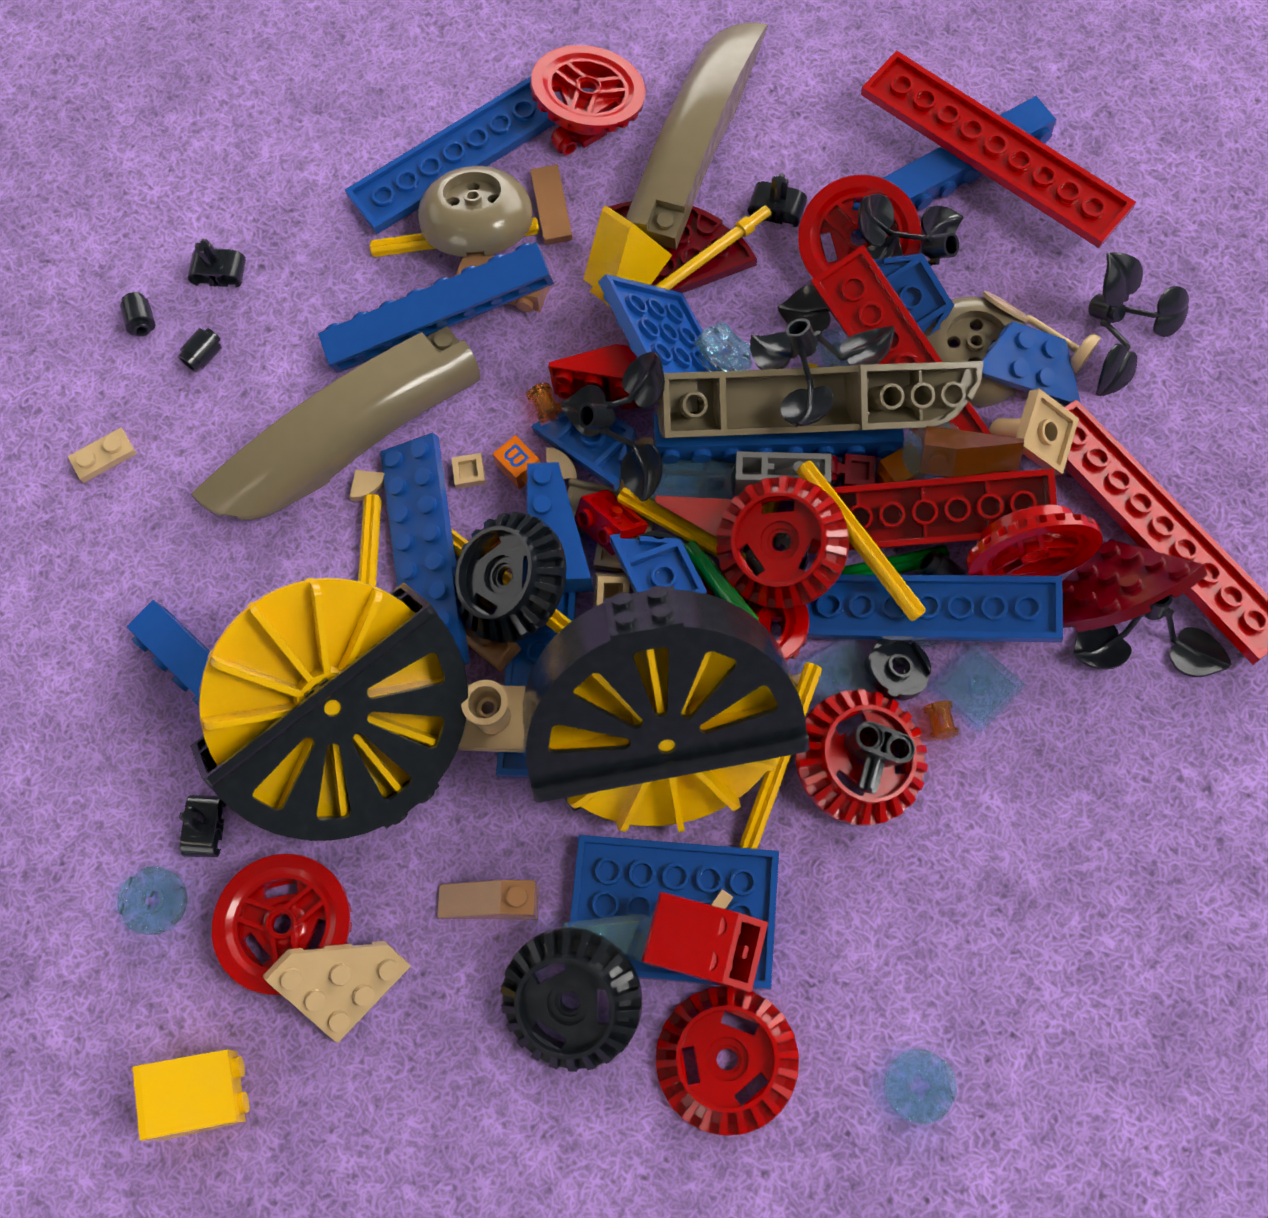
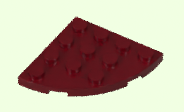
M632 201L609 206V208L626 218ZM693 206L677 249L662 246L672 256L651 285H657L729 232L730 229L723 224V220ZM741 237L670 290L681 293L690 291L757 266V258L750 246Z
M1109 539L1101 545L1094 556L1076 567L1062 581L1063 628L1074 627L1076 632H1082L1131 620L1152 611L1150 605L1169 595L1174 599L1201 581L1208 573L1201 563Z

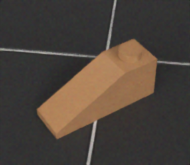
M493 880L440 884L437 918L538 920L539 885L535 880Z

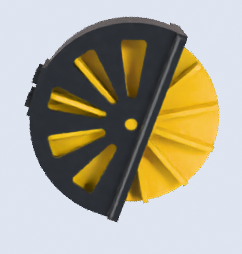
M307 578L304 581L280 587L262 596L255 602L251 601L247 604V608L238 614L226 627L213 649L210 650L203 671L199 694V714L203 736L190 745L200 776L230 809L257 827L277 835L300 840L331 841L366 834L383 826L387 829L392 824L396 825L402 822L407 817L408 812L417 804L428 801L434 795L435 790L440 787L438 782L449 768L462 739L467 718L462 711L461 704L468 699V684L460 651L453 636L432 605L404 582L390 593L367 583L344 578Z
M655 586L647 591L631 594L618 593L613 597L603 599L604 603L586 611L571 621L547 644L538 657L525 687L523 699L526 762L534 801L541 803L567 798L568 804L573 808L581 806L595 815L615 821L618 831L626 832L630 825L666 826L677 824L678 833L685 832L684 822L710 815L726 806L732 811H736L741 807L739 798L748 792L766 771L775 770L778 764V757L804 753L810 749L803 705L784 653L767 628L748 612L726 600L699 592L676 590L674 586Z

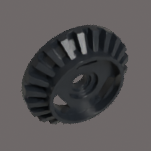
M521 512L498 514L497 519L485 521L484 528L481 530L476 529L471 534L472 539L464 544L463 551L459 560L457 559L455 566L457 567L454 577V584L457 590L455 596L456 601L461 603V607L458 610L459 616L467 621L466 626L469 630L476 632L477 636L490 641L514 643L535 634L554 614L565 588L566 558L562 543L557 534L541 519ZM501 540V543L498 546H496L489 553H487L493 545H495L497 542ZM511 569L512 579L507 585H504L503 575L506 570ZM480 595L498 606L494 614L490 615L483 608L479 601Z
M575 927L548 930L536 935L524 944L513 956L512 961L506 968L500 993L503 994L502 1013L506 1014L508 1020L506 1026L509 1032L513 1031L518 1038L517 1044L521 1048L526 1047L532 1053L531 1057L539 1061L542 1059L549 1063V1067L554 1069L558 1067L568 1068V1072H577L578 1069L583 1068L592 1070L596 1069L598 1065L609 1063L620 1052L622 1053L634 1036L642 1014L641 985L638 975L627 956L604 936ZM553 963L565 964L567 969L539 982L535 972ZM599 990H605L609 999V1022H599ZM564 992L575 993L580 1001L579 1007L574 1009L566 1007L562 1002V994ZM537 1020L567 1039L566 1042L556 1040L546 1034L537 1025Z

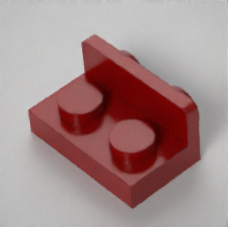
M608 489L581 496L574 517L576 525L612 556L616 554L610 544V535L620 534V538L629 539L644 534L648 523L632 509L619 503L617 497Z

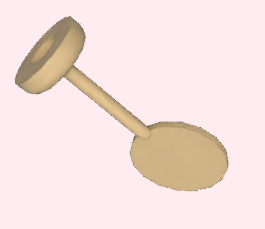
M988 291L982 293V296L1015 318L1028 322L1040 331L1066 339L1067 347L1075 352L1071 359V366L1075 374L1081 370L1101 341V337L1090 334L1079 346L1033 316L1026 315L1002 298Z

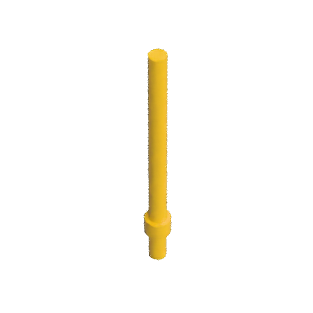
M764 205L751 216H744L735 223V227L655 286L667 290L673 288L739 238H746L754 232L758 224L771 216L770 209Z

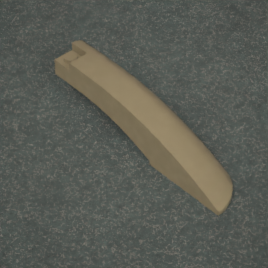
M741 23L730 26L714 35L700 51L668 112L626 215L627 220L635 224L661 246L675 250L678 247L705 174L727 127L736 113L768 24Z
M447 326L427 337L421 332L388 349L321 389L265 429L191 493L192 497L207 511L220 517L227 515L238 517L239 520H253L280 511L329 483L332 477L353 460L408 421L480 380V371L471 349L465 340L459 341Z
M983 361L870 364L810 368L814 388L819 386L830 387L834 396V403L830 412L820 421L811 425L797 427L785 421L781 414V403L791 392L797 389H807L803 368L664 373V391L659 400V407H657L659 430L663 438L933 427L955 418L966 404L973 399L982 378Z

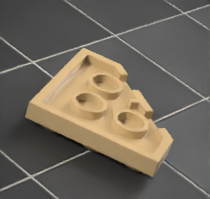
M375 941L368 945L352 946V944L323 946V949L303 950V948L288 949L269 968L263 977L266 982L338 1043L411 965L386 941Z

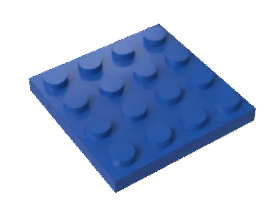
M605 274L598 281L604 293L605 301L611 306L616 316V322L624 331L629 341V348L636 354L637 358L648 352L657 353L661 359L664 373L724 371L683 293Z

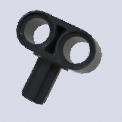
M780 173L779 176H773L771 182L762 181L755 185L747 211L751 216L766 205L771 211V216L764 221L777 224L784 222L793 224L792 227H797L800 224L806 206L807 196L801 190L788 187L789 180L785 179V174Z
M201 239L199 243L195 244V250L192 253L187 277L188 281L196 286H199V283H204L217 287H228V284L240 287L246 257L235 250L214 249L207 239Z
M867 721L850 728L844 736V744L848 752L864 760L857 786L858 789L865 793L875 794L877 792L884 767L892 768L907 763L915 754V744L910 736L875 722ZM860 731L867 735L869 740L868 746L861 743L859 738ZM891 743L895 744L899 750L898 758L891 753Z
M190 795L187 798L185 810L179 814V819L183 821L180 838V851L183 857H218L220 855L221 849H218V842L222 840L225 819L221 818L223 807H226V804L218 796Z

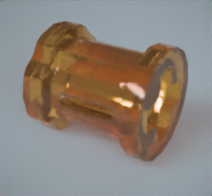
M546 382L533 386L526 393L528 401L534 404L538 412L537 418L541 423L556 418L557 414L562 412L560 404L555 402L551 394V385Z
M938 701L923 707L924 713L928 714L932 729L930 739L932 741L953 738L960 734L959 728L954 725L951 713L953 708L952 701ZM939 716H942L943 726L940 724Z

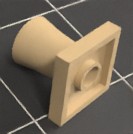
M1039 388L1029 391L1021 418H998L993 421L989 431L992 435L1024 439L1022 455L1024 454L1043 469L1054 468L1055 475H1062L1079 418Z
M479 680L471 685L468 684V699L461 704L462 711L467 719L458 749L460 751L524 753L523 699L526 686H502L492 680Z

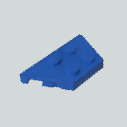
M923 253L874 259L922 332L924 333L936 321L937 323L931 334L939 330L941 322L948 317L954 304Z
M1013 321L1004 327L999 334L998 340L991 344L986 351V356L982 359V378L1027 393L1030 390L1040 388L1055 401L1066 406L1076 399L1080 402L1066 339Z
M564 412L557 414V420L542 426L539 421L531 426L533 432L541 439L566 454L572 461L615 491L619 488L622 480V460L628 452L632 451L631 447L608 435H601V433L594 437L583 435L573 426ZM615 416V422L609 429L635 442L637 437L635 429Z
M620 534L610 535V544L634 593L647 591L655 586H674L676 590L707 594L681 539H656L650 536H640V540L620 538Z

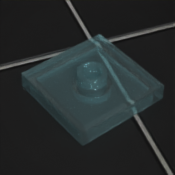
M843 639L799 664L797 667L801 673L806 662L816 664L822 668L814 691V695L819 703L832 695L846 690L865 689L867 692H879L871 684L864 667L867 655L856 639Z
M976 642L932 689L982 733L1025 688L1026 684Z

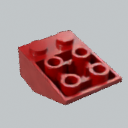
M613 344L551 361L548 368L553 392L566 400L586 385H597L604 391L607 401L612 402L624 399L630 394L622 386L623 375L637 356L631 351L629 346ZM635 400L631 403L617 406L625 410L633 409V407L641 408L636 404Z
M659 892L641 961L731 989L752 992L768 922L731 910Z

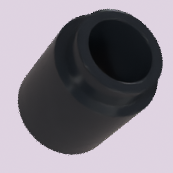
M131 292L124 295L121 300L120 310L126 331L134 336L148 335L155 328V320L149 300L139 292Z
M198 328L180 348L181 353L178 355V358L194 372H197L200 368L204 369L222 349L219 344L221 339L209 328L206 330Z
M935 551L927 553L918 566V571L922 575H966V571L943 553H936Z

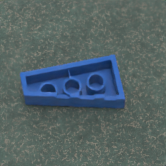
M559 462L527 463V514L547 523L562 543L567 568L563 593L594 592L591 575Z

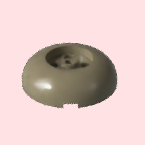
M467 166L443 174L426 189L419 204L418 222L423 237L434 248L444 253L467 257V252L483 251L486 256L506 250L519 242L532 225L533 209L526 189L509 173L488 166Z
M965 296L952 299L954 307L948 317L941 322L940 329L931 334L937 323L936 321L924 331V335L943 362L982 361L990 345L998 340L999 334L1007 324L1013 321L1023 325L1025 323L998 308L985 297ZM970 326L978 327L980 330L975 331ZM954 339L960 344L956 348L949 346ZM981 378L978 390L973 399L970 400L972 406H979V408L992 406L1007 400L1019 390Z

